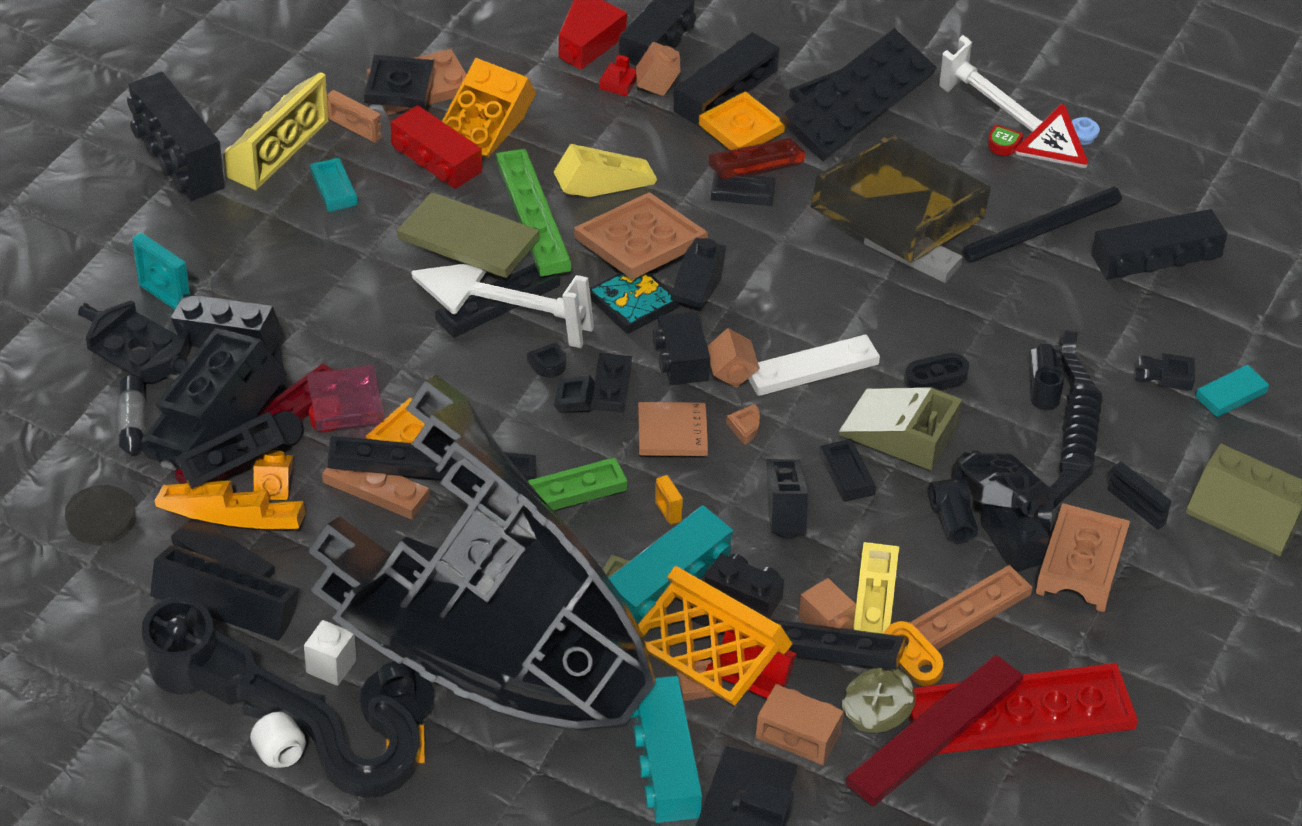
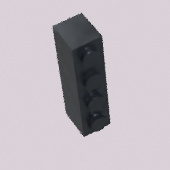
M751 32L674 88L673 111L701 127L699 125V115L745 91L748 93L778 71L780 47Z
M1208 209L1096 231L1091 255L1107 280L1222 257L1228 233L1213 210Z

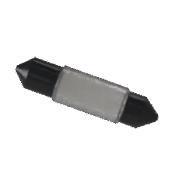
M134 375L126 376L120 381V395L118 397L117 434L119 447L129 455L140 451L142 446L140 441L145 436L144 382L140 377Z

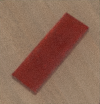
M791 138L709 155V165L723 179L805 161V152Z

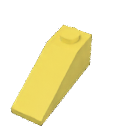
M575 144L569 145L553 172L563 192L572 196L593 197L653 185L657 181L647 160Z
M863 543L853 630L884 634L887 627L890 626L899 546Z

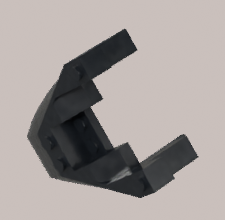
M438 375L425 380L406 408L408 412L425 423L412 442V445L438 463L434 470L438 474L451 467L440 484L468 503L469 506L439 549L405 537L398 543L392 554L340 516L325 526L308 551L328 566L311 591L338 610L332 618L335 622L399 664L404 663L421 673L420 676L443 685L460 697L469 698L488 706L492 710L538 723L574 729L625 725L656 681L644 636L624 599L601 566L568 526L506 456L484 426L466 396ZM505 683H509L530 691L568 699L577 706L560 705L539 700L501 687Z

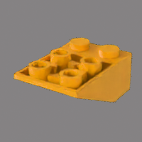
M475 58L442 122L482 148V156L489 158L523 120L537 93L528 77Z

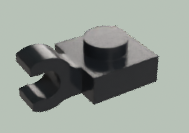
M1162 353L1160 360L1145 355L1139 356L1138 368H1135V380L1138 382H1150L1153 379L1159 378V386L1192 390L1195 383V358Z

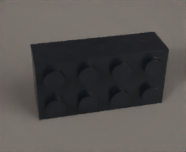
M161 71L129 83L130 97L127 98V103L133 115V121L130 122L131 130L137 139L141 138L149 155L157 158L162 171L165 174L169 173L173 178L179 192L183 191L190 201H194L224 189L219 139L167 76Z

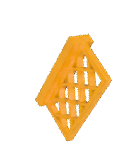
M675 565L667 575L671 584L655 602L656 605L638 624L643 636L650 629L661 626V639L645 641L648 654L735 706L777 651L784 655L793 643L779 624ZM674 598L681 599L684 610L667 615L666 608ZM705 614L709 616L710 626L692 630L693 617ZM685 620L686 632L672 636L668 635V624ZM731 629L735 631L736 641L718 645L717 633ZM711 635L712 647L694 652L693 640ZM682 642L687 643V654L677 657L670 656L669 646ZM756 645L764 648L757 658L745 661L744 648ZM737 650L738 663L720 667L719 655ZM713 657V670L701 673L696 672L695 661ZM739 673L740 680L731 691L722 687L721 677Z

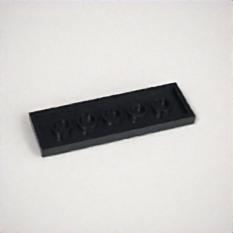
M894 28L782 115L780 122L824 162L931 77L937 67Z

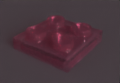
M374 365L307 373V384L316 431L384 422V412Z

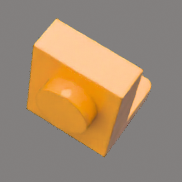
M269 450L259 455L254 464V491H267L269 500H287L289 497V478L293 471L294 456L285 455L283 451Z

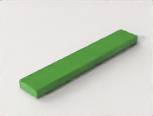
M519 149L496 153V163L519 223L539 230L540 239L530 250L539 275L546 276L570 272V258L527 150Z

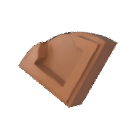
M756 404L729 414L726 418V424L744 445L752 441L759 431L760 412Z

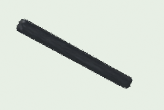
M1113 186L968 244L962 250L967 262H974L1121 202L1122 195L1119 188Z

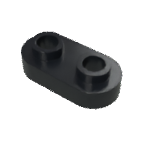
M946 353L916 360L906 367L904 381L908 388H934L940 390L957 386L967 380L969 362L965 357L957 353Z

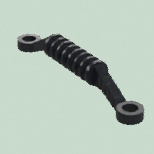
M1068 330L1064 332L1060 363L1064 367L1074 388L1069 394L1068 412L1066 414L1067 421L1065 423L1064 441L1062 443L1063 450L1059 464L1062 474L1049 488L1047 504L1039 505L1038 520L1049 534L1053 508L1058 506L1065 497L1070 495L1077 486L1089 478L1094 471L1093 463L1095 461L1096 442L1098 440V424L1100 422L1101 404L1103 401L1102 393L1075 355L1078 332Z

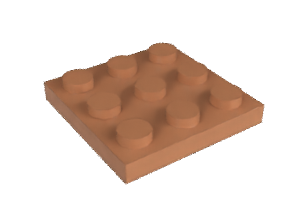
M650 192L574 227V237L576 240L631 279L640 277L684 255L695 238H708L706 230Z

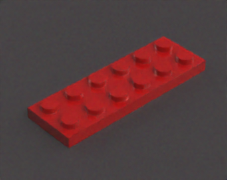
M1117 663L1023 674L1024 677L1021 685L938 754L1136 729L1138 719ZM961 682L914 688L916 701L909 716L910 722L913 723Z

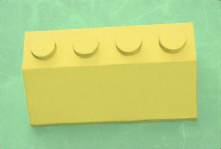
M320 72L296 85L271 110L265 112L257 123L247 129L243 136L225 150L223 161L227 178L257 190L329 122L325 74Z

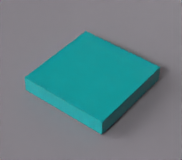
M140 232L132 237L138 285L175 310L183 295H190L186 262Z

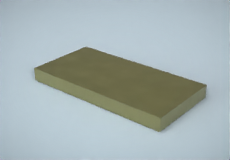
M433 192L425 198L397 230L398 239L504 278L509 276L540 239L539 230Z

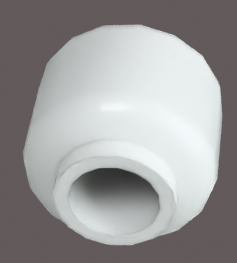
M272 712L263 716L254 725L250 735L251 744L261 760L267 766L273 768L289 767L296 763L304 752L306 745L304 733L298 724L284 712Z

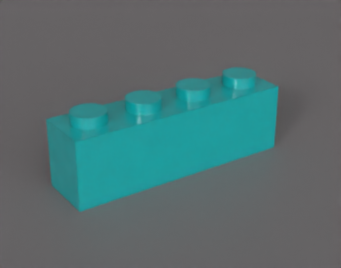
M704 505L609 577L624 599L637 624L656 605L655 602L671 584L667 575L675 565L701 579L708 567L714 564L720 553L726 556L730 554L734 530Z
M678 676L655 678L656 683L630 717L636 718L637 725H633L635 748H642L643 755L638 756L640 777H647L648 785L644 786L645 805L647 809L653 808L655 823L698 819L701 813L702 793Z

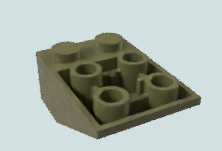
M934 388L866 389L839 430L838 435L932 471L958 428L962 399Z

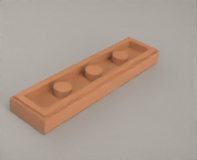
M1008 565L909 623L914 625L934 648L938 650L1030 596L1032 586Z

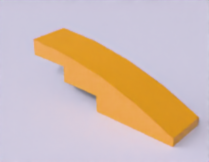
M231 480L204 482L190 489L188 483L163 485L155 499L156 507L189 518L245 528L299 529L306 514L304 501L269 503L267 491L233 493Z

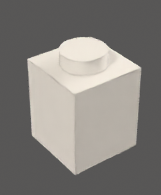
M322 620L304 644L306 673L339 686L356 662L355 635L342 627Z

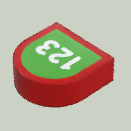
M995 124L989 133L988 148L1000 156L1014 154L1016 147L1023 141L1024 134Z

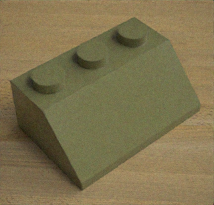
M1221 443L1207 463L1185 513L1281 556L1302 523V479Z

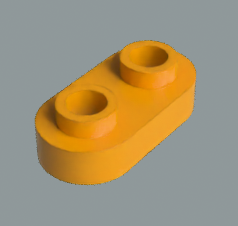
M899 621L887 627L884 634L904 636L905 640L909 642L905 647L898 666L916 684L929 686L937 683L943 676L944 664L941 654L911 623ZM923 665H930L932 667V670L928 673H923L919 669Z

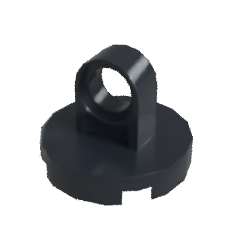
M393 661L385 664L379 671L367 678L361 688L360 704L365 720L369 723V702L378 695H385L396 700L409 710L416 724L422 725V720L429 713L431 715L434 710V690L430 681L420 676L421 673L404 663L399 664Z

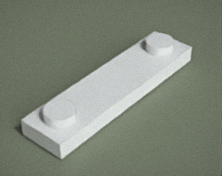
M865 334L758 362L760 369L749 377L748 380L757 396L878 365L880 356Z

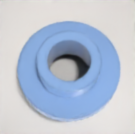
M1080 117L1072 120L1081 145L1091 144L1099 135V125L1092 119Z

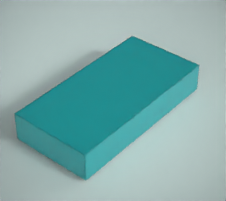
M340 157L310 164V173L327 212L358 205L357 195Z
M1246 365L1198 388L1196 398L1216 417H1219L1266 394L1269 384L1249 365Z

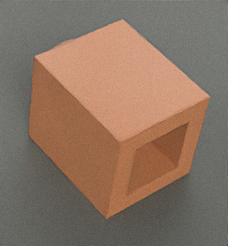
M652 42L636 66L637 86L664 96L681 71L679 52L669 46Z
M729 328L707 346L713 375L735 388H738L760 369L751 340Z
M827 578L800 595L798 617L806 624L852 629L854 626L856 604Z

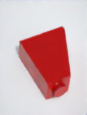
M574 0L559 33V58L580 70L585 68L619 42V36L627 28V12L605 0Z

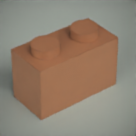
M776 684L757 716L755 738L824 765L841 734L844 711L830 703L820 702L801 694L797 690L788 689Z

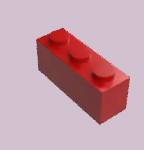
M419 105L391 121L392 146L454 189H457L482 172V148Z

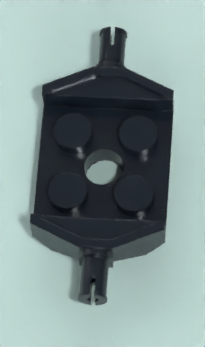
M130 300L107 308L104 311H98L87 303L80 306L78 315L92 322L86 335L87 349L126 372L140 377L144 382L156 383L170 373L174 374L176 371L181 373L188 364V361L185 359L188 356L190 346L189 333L184 330L178 336L136 312L134 301ZM135 347H145V348H146V349H144V350H143V349L132 350V349L135 348Z
M972 450L969 453L964 452L956 460L954 477H969L973 479L981 488V503L1018 508L1025 515L1028 513L1032 515L1035 513L1037 506L1047 504L1050 487L1011 453H980L978 450L976 452Z

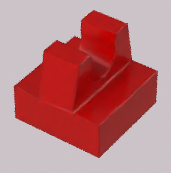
M617 55L616 63L610 62L599 80V89L628 96L637 81L636 69L630 67L629 57Z

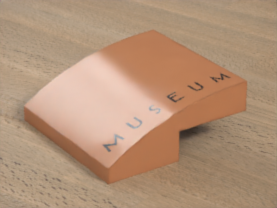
M638 402L639 455L708 456L705 403Z

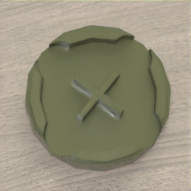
M873 668L858 675L849 683L845 690L847 694L845 700H842V707L849 723L859 731L868 733L886 732L899 726L910 716L916 701L915 690L906 674L899 669L883 671L882 668Z

